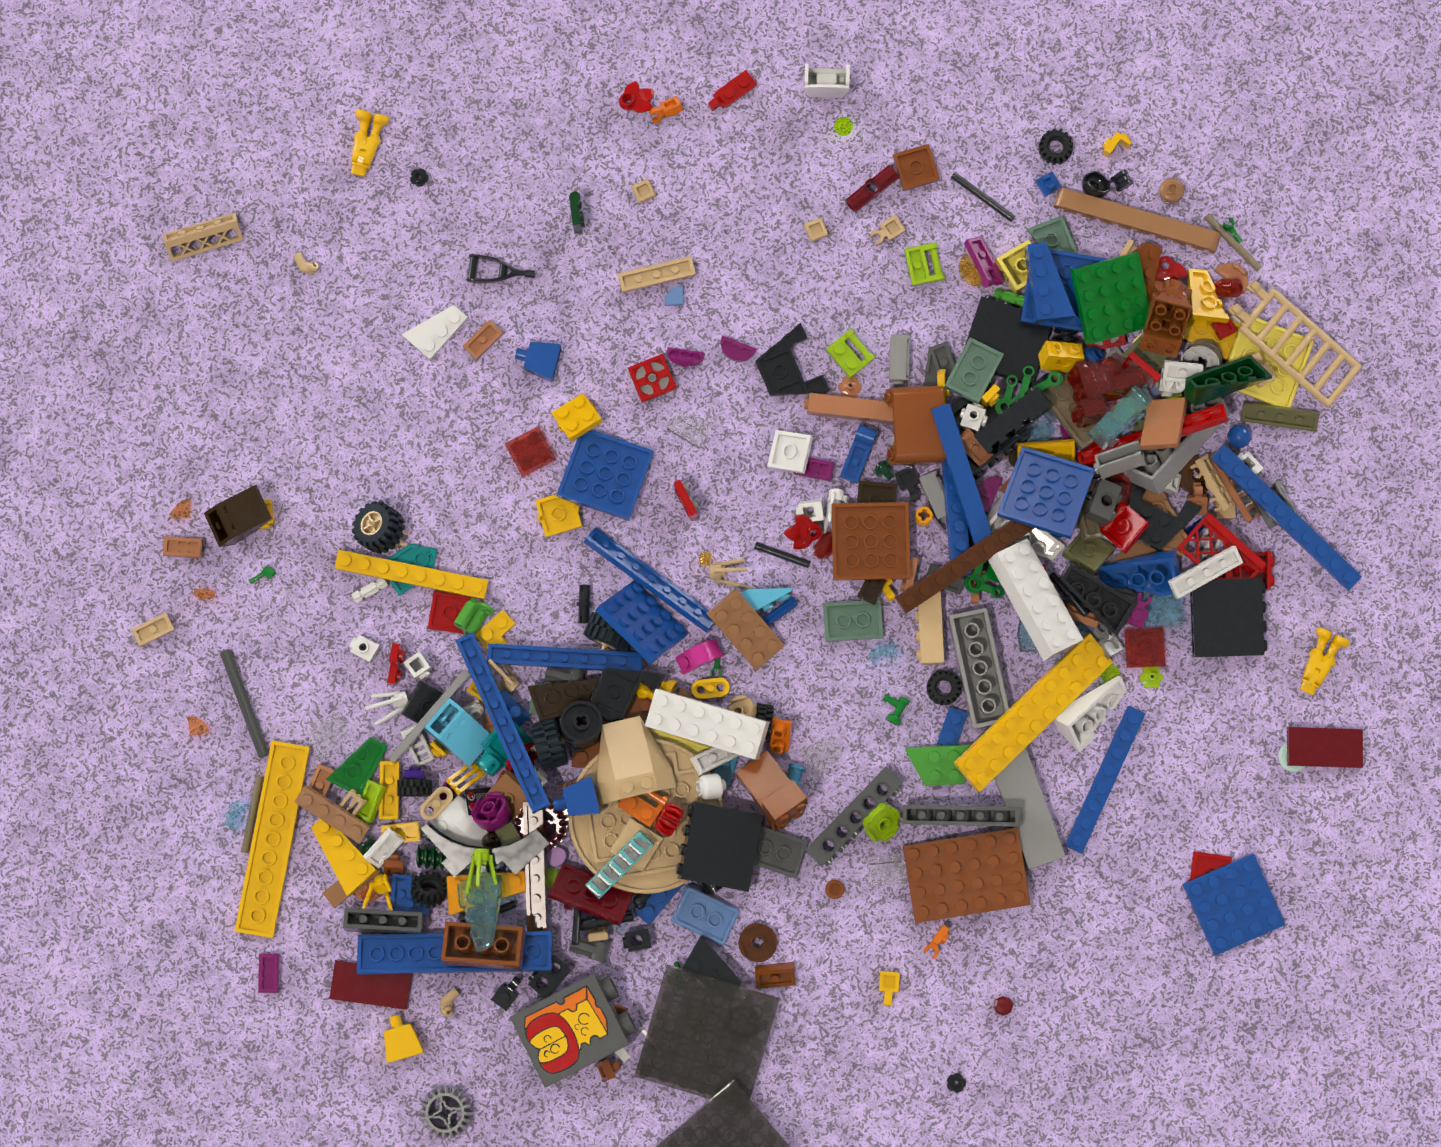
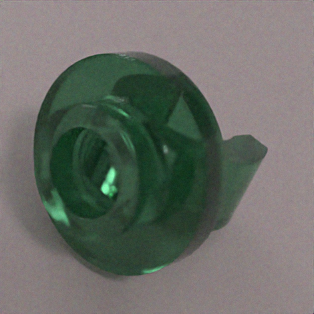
M888 460L877 463L874 469L877 477L884 475L888 481L894 477L890 472L892 466H889Z
M366 835L368 841L363 844L357 843L363 856L376 842L369 835Z

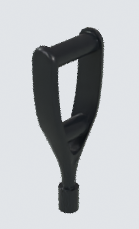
M469 255L470 262L467 282L496 283L515 276L535 278L534 270H518L490 256ZM477 259L499 263L498 278L475 279ZM508 268L511 272L506 275V271Z

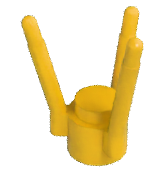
M378 874L373 878V882L369 883V889L362 908H366L371 893L375 890L378 894H385L388 909L393 911L389 895L391 886L387 874Z

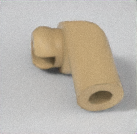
M301 252L293 256L301 272L315 274L318 271V263L315 261L313 263L305 261Z
M452 988L440 1000V1011L446 1017H450L453 1014V1000L460 995L455 988Z

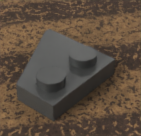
M948 342L929 347L923 386H937V373L939 369H946L947 382L955 366Z

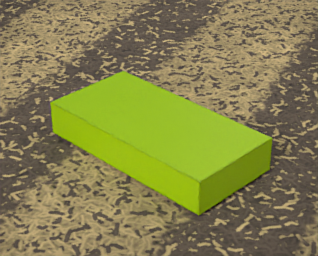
M368 779L361 797L363 800H367V803L356 816L369 823H373L386 787Z

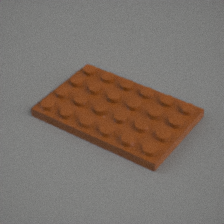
M1018 828L903 846L915 923L1031 905Z

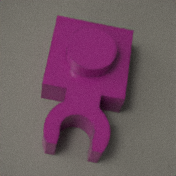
M1142 593L1137 595V605L1125 622L1139 629L1143 628L1149 610L1144 608L1152 600V597L1149 596L1146 602H1142L1140 599Z

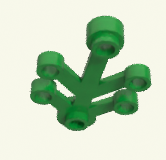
M1032 366L1024 367V377L1020 391L1014 398H1012L1014 386L1018 384V378L1014 375L1007 377L1004 397L1000 398L995 404V410L998 414L1006 411L1001 409L1002 404L1006 403L1008 408H1010L1009 406L1014 401L1020 400L1025 396L1024 393L1028 390L1031 378L1035 374V369ZM1031 368L1032 374L1027 375L1026 369ZM1057 371L1051 372L1048 375V379L1035 385L1033 388L1038 387L1043 391L1050 386L1059 387L1063 383V376ZM1054 375L1058 376V381L1055 383L1052 382ZM1012 377L1016 379L1014 384L1009 383V379Z
M983 562L974 568L973 574L965 578L964 586L970 593H978L981 590L991 594L995 599L1001 598L1004 595V590L1001 587H992L985 584L988 580L1000 583L990 563L985 574L981 575L982 567L985 563ZM972 580L975 581V587L971 586ZM996 589L1000 591L999 596L995 594Z

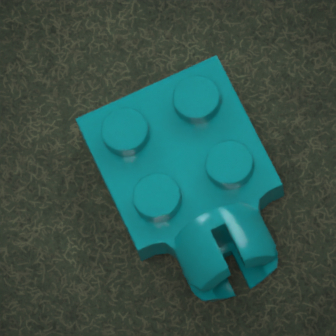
M514 723L523 744L528 742L534 743L533 739ZM495 729L481 744L484 748V753L477 760V765L492 777L501 768L505 767L508 759Z

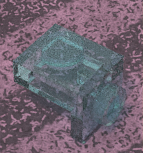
M1045 420L1037 422L1035 427L1029 428L1030 435L1028 436L1030 438L1026 443L1049 441L1051 430L1049 425L1046 426Z
M884 644V646L876 645L875 649L871 648L869 660H872L871 665L875 666L878 655L897 659L899 650L890 644Z
M238 800L229 806L230 810L224 814L227 818L224 821L231 830L233 828L237 831L241 829L234 819L249 808L243 800L240 802Z

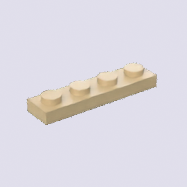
M691 256L618 273L622 293L696 276Z

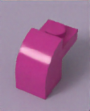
M715 638L693 646L675 658L684 675L700 666L712 663L721 658L723 654Z

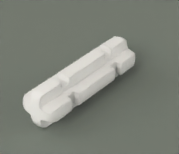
M379 578L376 583L373 581L361 588V591L357 590L352 593V598L356 603L363 601L362 598H368L379 592L380 588L388 587V583L385 579Z

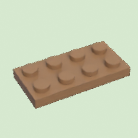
M736 588L706 613L755 670H758L785 646Z

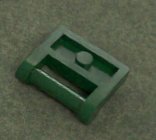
M576 191L571 192L569 195L574 234L582 233L581 227H585L583 211H579L582 208L581 197Z

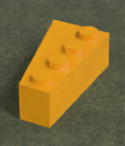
M519 871L516 875L513 872L496 873L497 885H494L491 873L486 876L481 874L479 887H476V874H474L468 895H465L468 875H460L455 878L454 876H447L449 916L526 892L525 871Z

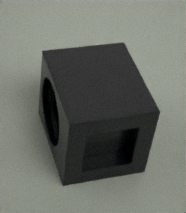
M648 928L626 932V937H622L624 949L628 948V952L652 948ZM633 936H641L642 943L640 946L632 945L631 939Z

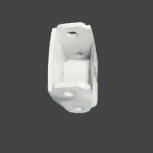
M805 64L804 92L808 97L843 98L849 93L850 65H846V69L808 68V64Z

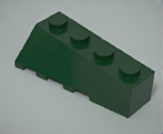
M1251 355L1186 377L1184 396L1194 406L1270 380L1272 375Z

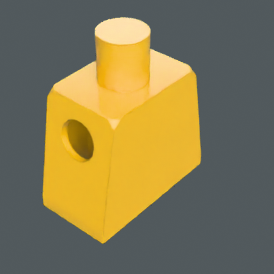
M401 1015L389 1017L392 1029L384 1031L387 1063L425 1053L413 1025H403Z

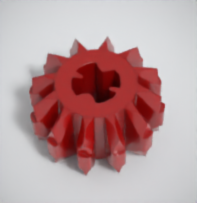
M666 803L656 820L654 828L663 835L671 836L679 825L684 810L676 804Z

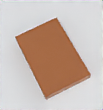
M1186 398L1149 400L1140 442L1142 450L1179 447L1187 407Z

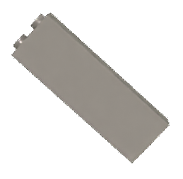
M1025 748L994 780L1004 807H1022V826H1012V828H1018L1023 859L1027 870L1066 856Z

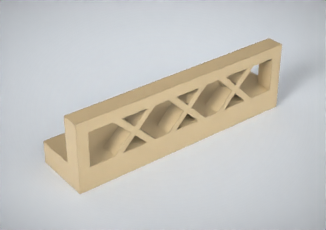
M236 213L163 234V241L171 262L243 240ZM234 228L238 236L231 238L225 235L228 230ZM211 235L219 237L215 243H211L207 239ZM197 240L201 242L198 248L194 249L189 246L191 241ZM178 245L183 248L181 253L172 254L171 247Z

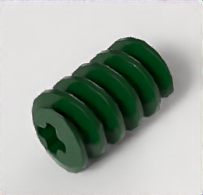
M418 844L416 855L417 867L421 868L424 863L425 869H429L432 864L433 870H436L440 865L441 871H444L442 862L447 857L445 855L441 856L436 851L435 845L432 846L431 850H428L427 844L424 845L423 849Z

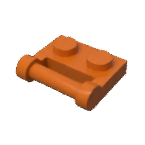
M657 792L647 793V796L658 802L656 808L638 796L625 798L620 801L617 806L618 808L651 828L669 798L665 795L661 796Z

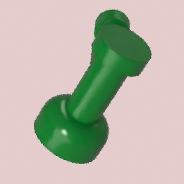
M885 694L883 701L896 707L893 714L887 715L886 720L899 727L901 724L899 717L910 701L901 696L897 700Z

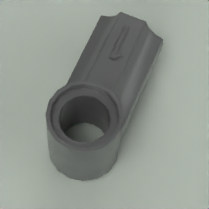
M547 667L544 680L551 683L579 681L584 679L585 671Z
M580 937L579 945H572L570 943L569 951L605 963L610 944L601 941L589 942V939Z

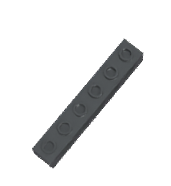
M885 767L814 840L805 852L821 867L824 864L828 867L835 859L833 855L837 851L841 853L849 845L846 841L851 836L855 839L860 834L863 819L880 803L887 805L889 803L887 799L891 795L895 797L902 790L900 785L903 782ZM880 785L887 788V794L884 796L877 793V787ZM866 799L874 802V807L870 810L865 809L863 806V802ZM852 813L860 815L861 820L859 823L854 824L850 821ZM839 827H844L847 830V835L843 838L836 834V830ZM825 841L833 843L834 849L828 852L823 849Z
M903 805V824L1022 826V807Z

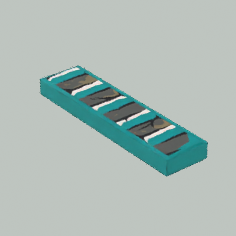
M639 830L585 886L600 899L654 843Z

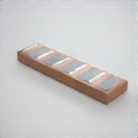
M1211 460L1246 522L1248 523L1260 517L1261 513L1253 500Z

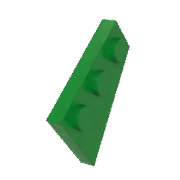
M369 737L325 780L348 792L354 789L357 795L360 794L362 796L367 780L371 779L387 745Z

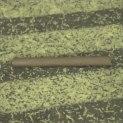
M1209 213L1204 217L1256 272L1262 268Z
M256 776L241 848L243 853H249L263 777Z

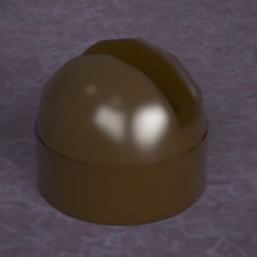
M487 833L482 837V845L484 847L497 846L499 842L498 836L494 833ZM493 838L494 841L488 842L487 839Z

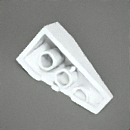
M1003 496L994 505L987 517L991 532H994L1010 521L997 516ZM1036 528L1011 544L1012 546L1028 539L1036 555L1050 560H1054L1065 547L1051 533Z
M1118 675L1076 699L1054 720L1058 731L1078 752H1081L1094 740L1097 735L1094 733V730L1099 723L1104 725L1106 713L1109 709H1114L1127 691L1122 677Z
M461 795L457 796L432 823L440 832L456 841L467 845L484 847L482 845V837L488 832L481 829L474 822L473 817L468 815L466 799ZM490 838L487 839V841L491 842L494 841V839ZM501 861L496 867H494L495 872L502 865L503 861Z

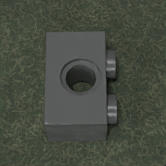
M1100 478L1095 483V489L1092 491L1084 517L1104 526L1109 521L1112 522L1116 515L1115 506L1119 504L1122 498L1120 493L1122 486L1107 480L1103 481ZM1101 499H1104L1108 506L1103 505Z

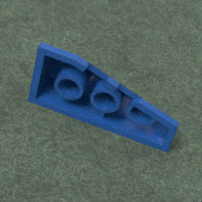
M1170 550L1103 564L1098 570L1100 581L1110 587L1134 589L1137 592L1143 593L1145 591L1154 593V595L1164 596L1173 595L1168 581L1180 575V567L1176 550Z

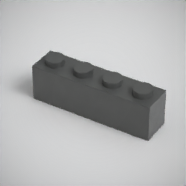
M345 908L343 928L348 932L423 934L425 916L422 912Z

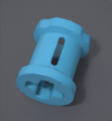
M789 763L790 769L787 777L790 781L794 780L800 787V779L806 768Z

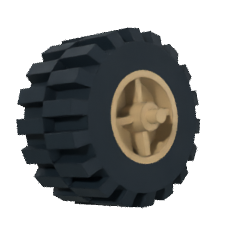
M373 501L371 504L367 503L365 508L361 507L359 509L360 512L355 515L356 519L352 523L354 526L352 533L355 534L353 537L357 540V543L378 554H382V552L387 553L389 549L393 550L395 545L400 543V537L403 538L404 535L402 531L405 530V526L403 525L404 519L401 517L402 515L397 510L380 501Z
M592 612L583 634L588 639L602 645V650L610 648L615 651L628 652L631 645L597 612Z
M551 718L531 724L534 747L530 749L537 753L540 765L544 771L567 765L568 756L565 740L561 737L556 719Z

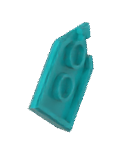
M409 544L387 558V560L433 569L438 549ZM390 581L399 596L415 587V585Z

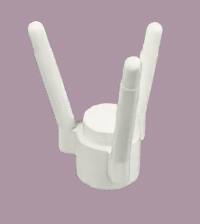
M835 488L829 490L822 532L823 536L826 535L828 522L830 523L832 520L831 504L848 503V496L844 495V490Z
M398 690L371 695V698L392 697L390 700L365 706V710L392 703L394 708L398 707L374 723L375 726L403 711L408 702L405 691L400 692Z

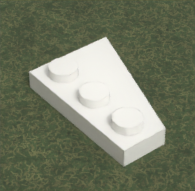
M453 305L403 333L402 336L431 360L465 323L468 317Z

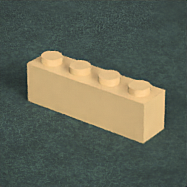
M940 591L920 604L918 611H915V623H919V630H916V642H920V649H917V661H921V665L945 664Z

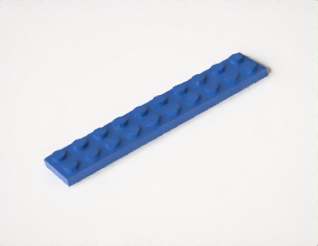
M552 931L526 932L522 970L444 965L441 961L444 933L358 935L357 974L552 971L553 933Z

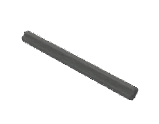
M230 649L220 652V656L259 758L269 755V751Z

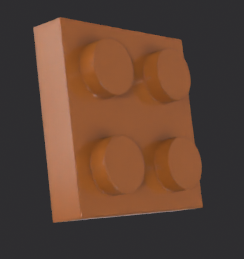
M929 144L893 154L892 157L903 191L940 181Z

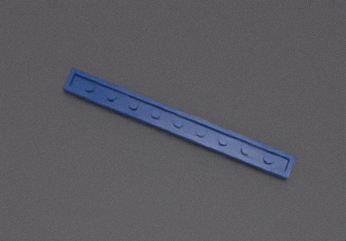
M1225 444L1213 454L1210 459L1347 591H1350L1362 578L1352 566Z
M472 632L455 640L532 813L534 814L551 806L474 633Z

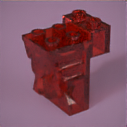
M1113 357L1107 358L1102 362H1076L1067 375V382L1069 386H1072L1074 392L1072 397L1076 404L1071 412L1072 422L1076 423L1077 429L1098 424L1107 413L1106 402L1135 396L1145 384L1140 366L1124 369L1120 361Z

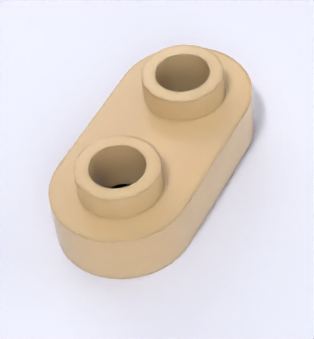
M448 787L437 788L421 805V816L426 820L435 819L451 803L453 799L452 791ZM441 793L447 794V798L445 800H441L439 798V795ZM427 807L433 808L432 814L426 813Z

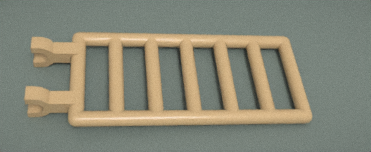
M1256 280L1250 282L1246 289L1262 301L1250 315L1244 312L1237 303L1231 305L1227 310L1243 323L1239 331L1327 408L1331 407L1361 370V364L1275 288H1272L1267 293ZM1275 298L1282 306L1256 336L1248 328L1270 301ZM1287 310L1296 317L1273 347L1270 348L1263 340ZM1303 323L1310 331L1286 361H1284L1277 352L1299 325ZM1317 335L1324 344L1303 370L1298 373L1291 365ZM1331 348L1338 356L1313 386L1305 378L1328 349ZM1345 360L1353 368L1331 395L1326 398L1319 390Z

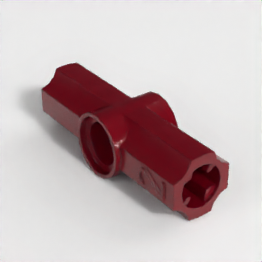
M888 165L873 178L868 179L862 187L845 199L848 207L853 212H858L899 179L897 172ZM873 185L877 188V191L869 192L867 187Z

